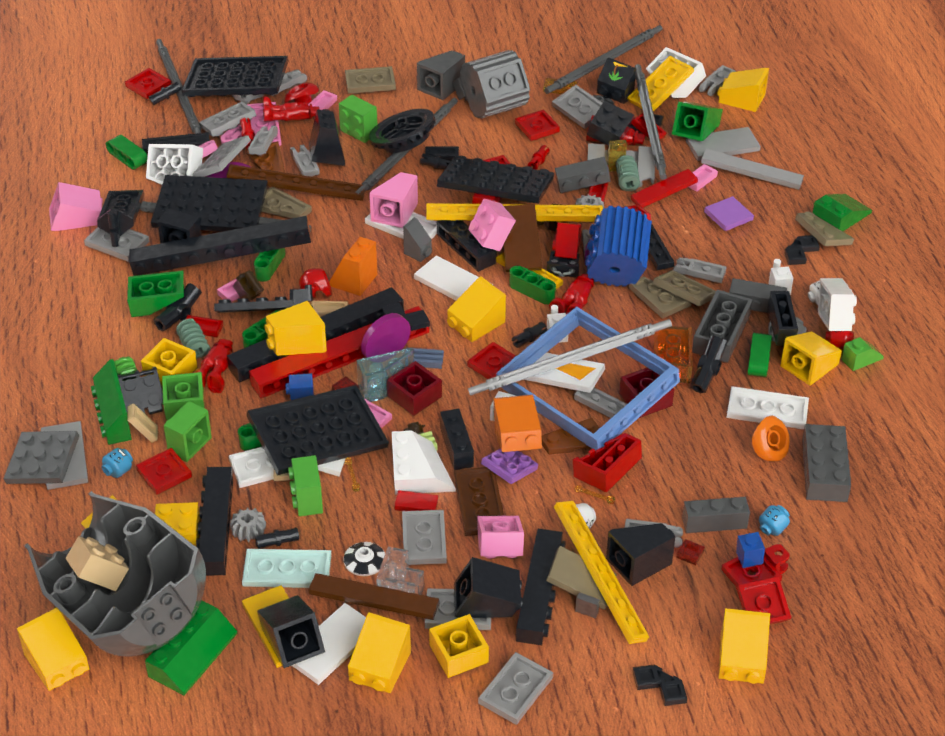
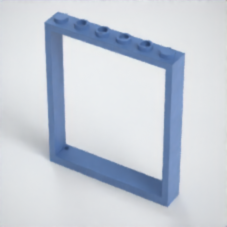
M575 307L536 341L527 346L524 351L515 356L507 365L502 367L496 373V376L535 363L578 326L583 327L602 340L621 333L582 309ZM634 341L616 347L660 376L594 434L516 382L501 388L516 396L533 394L538 413L596 451L603 447L605 442L619 436L680 382L677 367Z

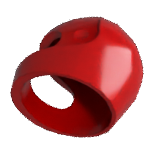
M308 269L301 275L299 279L300 289H305V285H312L313 298H316V291L319 290L327 297L333 295L324 269Z

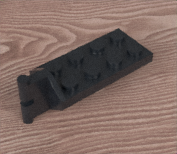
M143 190L108 192L97 219V224L100 229L110 234L112 247L119 246L120 236L134 226L144 198Z
M305 285V289H290V300H287L286 297H275V301H268L267 298H256L255 302H250L248 298L237 299V302L231 303L230 299L218 300L219 303H214V311L222 313L284 310L305 301H313L312 285Z

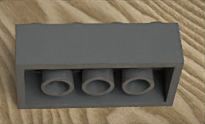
M717 290L694 335L692 353L704 354L711 335L728 341L721 361L728 363L750 317L753 299Z
M805 424L802 448L806 500L848 502L851 477L846 427Z

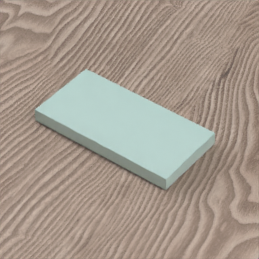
M247 549L242 586L277 587L282 585L283 587L309 588L315 573L330 576L331 550Z

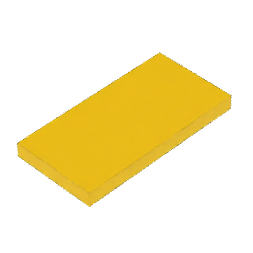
M669 56L646 78L653 112L694 72L692 66ZM637 87L627 99L630 103L642 109Z
M282 585L242 600V606L276 668L282 665L262 630L257 610L289 599Z

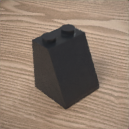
M317 109L309 140L312 162L345 166L342 143L334 112L327 109Z
M663 523L612 529L608 531L606 559L633 586L672 565L676 537L673 531L668 529Z
M472 557L454 582L455 617L460 618L468 614L472 618L512 617L523 604L520 570Z
M298 595L257 610L262 630L283 668L325 652L315 612Z

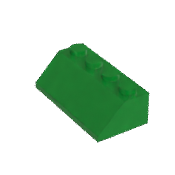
M110 359L93 377L94 386H90L93 398L97 397V399H94L96 411L100 410L97 413L99 424L104 425L100 426L102 438H107L108 445L132 440L114 360Z
M201 600L194 617L183 631L169 643L153 651L145 660L148 677L185 696L238 634L237 630L218 608Z

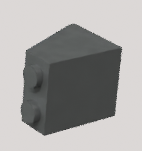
M451 50L417 62V90L441 100L446 99L455 91L452 82L461 77L460 69H462L461 66L465 63V55Z

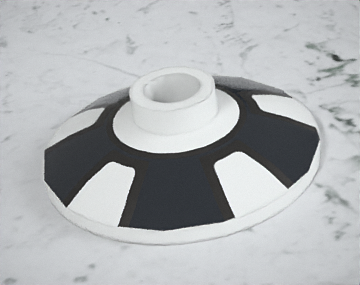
M371 542L356 543L349 547L344 554L346 569L358 576L374 575L386 563L384 550L379 545Z

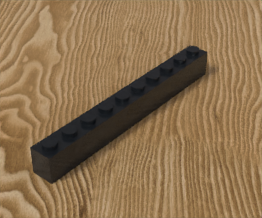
M307 216L129 249V264L133 275L139 276L311 243L310 228Z
M391 287L321 316L320 318L325 323L326 341L374 323L384 316L382 313L383 306L400 302L404 310L402 297ZM263 340L229 354L227 358L229 370L240 383L250 379V370L289 355L277 356L272 349L268 348L266 340Z

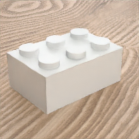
M820 278L818 315L829 331H852V324H855L853 306L857 304L856 295H854L843 278Z

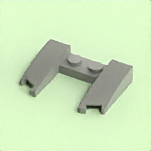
M588 143L587 160L605 156L607 165L616 166L618 158L630 155L637 163L640 180L639 187L643 186V180L650 179L651 183L654 184L655 161L651 147L639 146L638 151H620L613 149L605 150V144Z

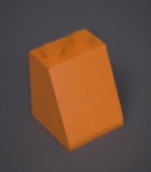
M359 237L339 263L329 281L330 286L361 296L378 275L376 241Z
M533 394L493 398L495 436L501 451L542 449L541 427Z

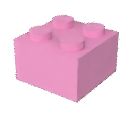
M483 199L468 229L483 247L500 251L516 220L501 203Z

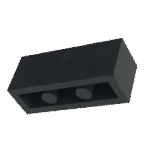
M770 291L768 312L776 346H784L785 338L797 335L798 333L790 292Z
M460 409L440 412V429L453 469L460 470L474 467V450Z

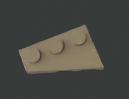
M271 187L266 192L262 212L288 218L307 216L312 212V207L275 187Z
M644 276L636 284H629V289L662 319L692 306L691 302L654 285L652 280Z

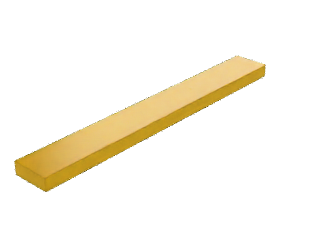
M574 501L556 502L554 509L629 644L646 642L649 639L647 631Z

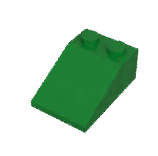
M826 194L814 202L812 213L839 230L845 231L871 214L872 209L847 194Z
M184 270L128 277L127 301L131 317L151 315L184 297Z

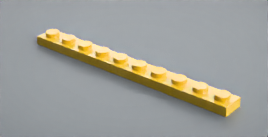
M426 203V220L472 221L481 204ZM502 204V205H503V206H509V205H526V204ZM535 205L536 218L539 222H594L596 215H600L603 210V205Z

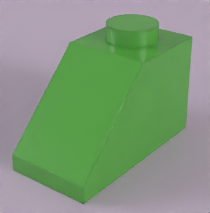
M859 337L845 343L841 360L852 371L882 360L884 356L872 344Z

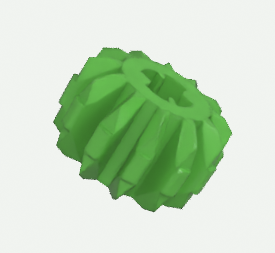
M129 356L114 361L117 375L121 374V376L137 371L133 359Z

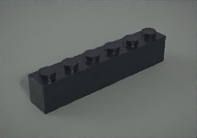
M207 467V473L203 476V488H205V491H201V502L204 504L200 506L199 511L202 522H198V534L201 536L196 540V547L202 554L206 576L226 575L234 481L232 467Z
M539 528L537 530L523 595V604L516 628V642L542 646L544 637H548L550 624H547V620L552 619L553 607H550V603H555L556 590H553L556 585L546 580L559 546L566 547V541H562L563 532Z

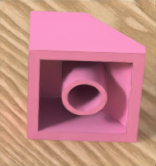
M477 516L478 544L481 557L495 558L496 556H505L507 558H516L517 556H523L524 531L519 516Z

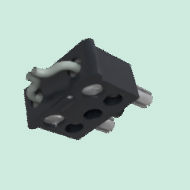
M555 250L551 251L550 259L547 261V271L560 277H578L580 254L577 255V259L555 257Z

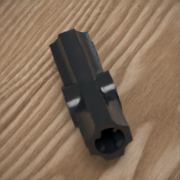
M188 283L184 288V297L168 305L165 311L153 319L158 330L163 332L179 319L185 320L187 315L191 314V307L201 295V290L195 285Z
M711 335L706 351L699 359L697 372L690 384V388L700 394L706 393L713 377L719 373L722 363L721 358L727 346V340Z

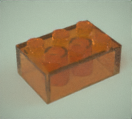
M671 326L656 331L653 335L652 353L679 369V383H691L693 368L692 327Z

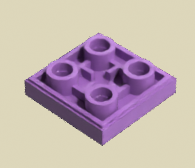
M733 196L709 205L704 210L724 231L752 221L754 215Z
M501 448L482 458L481 462L482 465L510 484L529 475L538 468V463L528 455L520 451L502 452Z

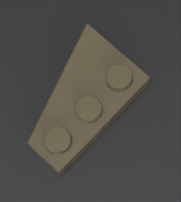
M812 212L797 213L795 220L824 246L852 245L854 242V238Z

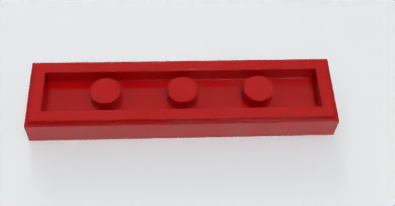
M686 169L632 194L631 200L636 205L638 204L644 208L697 183L698 177L689 169Z

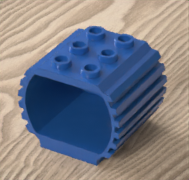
M608 206V208H604L601 211L600 215H596L594 224H591L589 234L591 235L587 245L589 255H587L585 260L588 278H593L595 282L599 281L601 284L606 283L608 286L614 285L616 287L619 285L626 287L630 283L636 284L647 268L652 221L647 219L646 214L642 215L641 211L638 210L637 212L635 209H628L625 206L624 208H621V206Z

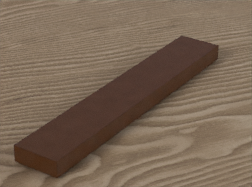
M315 573L308 589L310 595L434 620L440 604L439 598Z

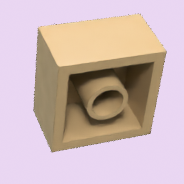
M78 536L65 558L79 578L113 591H117L129 570L124 562L125 559L117 553L118 550L109 544L103 546L91 537L85 539Z

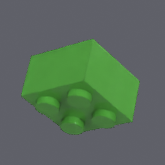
M350 95L339 103L340 131L366 143L370 140V132L377 125V107L354 95Z
M202 372L162 376L163 405L166 420L171 419L188 401L205 408Z
M190 401L164 424L167 449L172 448L181 460L188 462L212 438L208 410Z
M316 455L292 458V467H288L289 479H293V481H290L291 494L295 495L292 496L293 509L297 508L298 516L322 514V492Z

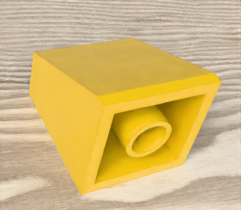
M769 68L731 72L728 78L724 79L723 86H720L718 89L719 103L756 112L766 95Z
M480 276L447 310V323L464 338L474 342L505 323L506 295Z
M308 301L266 316L265 331L268 335L266 343L268 348L272 349L277 356L324 353L327 351L325 323Z
M812 331L785 338L780 366L811 386L839 364L842 350Z
M57 608L17 628L24 656L48 691L89 670L87 657L62 613Z
M725 608L720 638L719 679L764 684L767 668L770 613Z
M368 612L348 665L349 680L358 685L363 684L372 687L377 691L391 693L411 653L410 625Z

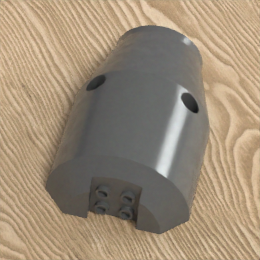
M91 491L88 494L93 505L92 521L89 528H85L82 531L80 537L85 539L87 537L94 538L103 546L106 544L112 545L118 550L117 553L125 559L124 562L129 570L117 591L79 578L65 559L71 548L62 552L56 551L53 554H47L34 550L28 543L24 547L29 552L43 595L95 645L105 652L117 656L131 657L150 653L166 645L180 634L198 610L206 584V568L202 554L196 546L149 509L100 496Z

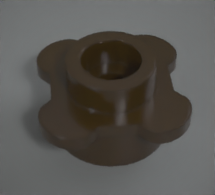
M414 422L408 424V428L403 430L421 434L424 433L423 428L425 425Z

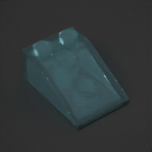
M413 347L357 360L358 388L364 399L373 402L387 397V379L414 362Z

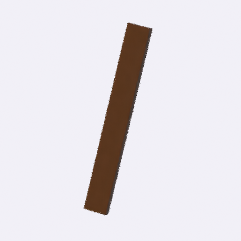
M232 164L229 165L227 178L267 180L269 187L360 201L364 199V189L361 193H356L362 184Z

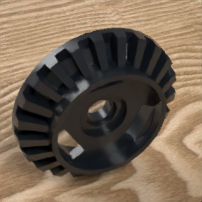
M412 109L395 114L383 120L372 129L369 134L371 144L375 148L385 149L389 153L410 150L423 143L429 137L430 130L436 122L434 114L428 109Z

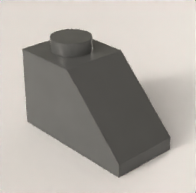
M414 217L403 226L404 254L422 262L432 253V239L418 219Z

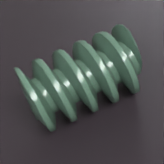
M630 155L621 156L616 161L618 185L624 191H634L640 186L637 163Z
M194 319L181 321L177 325L176 331L182 345L194 350L196 359L206 356L210 346L205 339L200 325Z

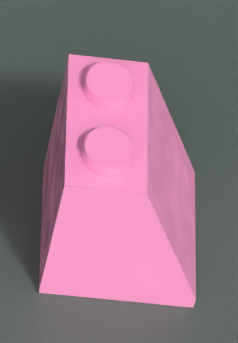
M400 172L370 192L371 221L403 228L418 204L417 175Z
M58 182L49 207L51 231L98 225L97 219L103 199L100 198V190Z

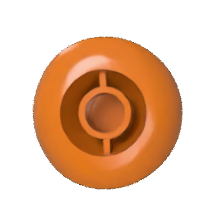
M772 415L764 418L757 426L752 437V445L756 454L767 461H779L787 455L790 445L789 432L785 424L776 416Z

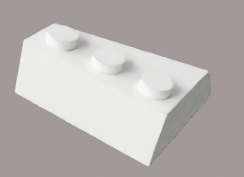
M665 47L646 70L651 74L669 56L692 66L694 72L670 95L672 98H686L706 77L703 64Z
M149 144L146 178L163 184L165 175L193 176L192 174L202 165L203 148L182 144Z
M413 431L392 432L395 495H397L398 490L417 493L456 492V488L431 441Z

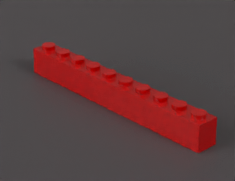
M416 306L404 312L405 314L420 311L421 308L419 306ZM372 324L326 341L327 351L324 353L289 355L250 370L251 386L260 399L285 390L286 383H289V375L312 373V377L315 378L366 358L362 353L361 344L366 331ZM429 327L410 331L408 341L429 333Z

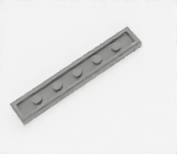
M709 149L705 150L701 163L797 190H800L804 175Z

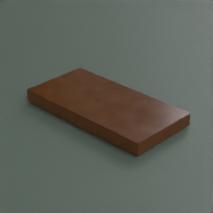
M535 204L504 206L516 220L503 244L506 272H510L513 266H522L531 271L542 270Z
M487 467L454 470L465 536L478 535L477 516H504L496 474Z

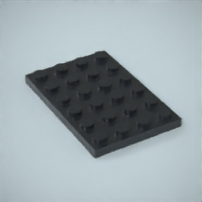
M288 56L195 58L182 88V95L209 97L212 95L278 94L289 62Z
M455 156L438 178L437 187L539 204L554 179V173L549 172L547 169L535 170L529 166L517 167L515 164L505 165L499 164L497 161L486 162L480 158L468 159L465 156Z
M165 175L151 220L152 228H158L157 221L167 209L199 217L201 230L224 232L258 225L268 188V181Z
M357 385L247 411V418L277 475L289 473L288 467H292V458L316 455L317 465L388 448L389 441Z

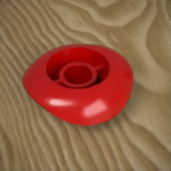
M310 82L301 83L286 93L284 102L287 103L293 100L294 102L309 104L312 101L311 95L316 94L319 88Z

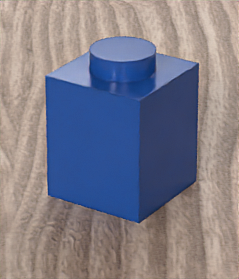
M312 373L289 375V383H286V395H290L291 400L314 395Z
M759 532L739 535L737 537L736 553L742 568L763 564L765 547Z

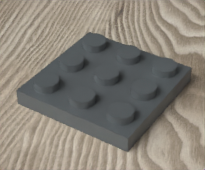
M21 432L3 478L5 483H63L79 439L78 432Z

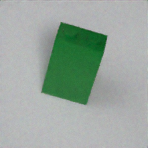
M678 102L672 135L704 141L720 125L723 109L693 102Z

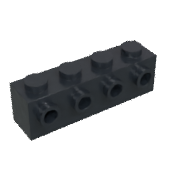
M463 220L437 221V235L476 271L479 272L496 264V250L483 247L469 231V226Z

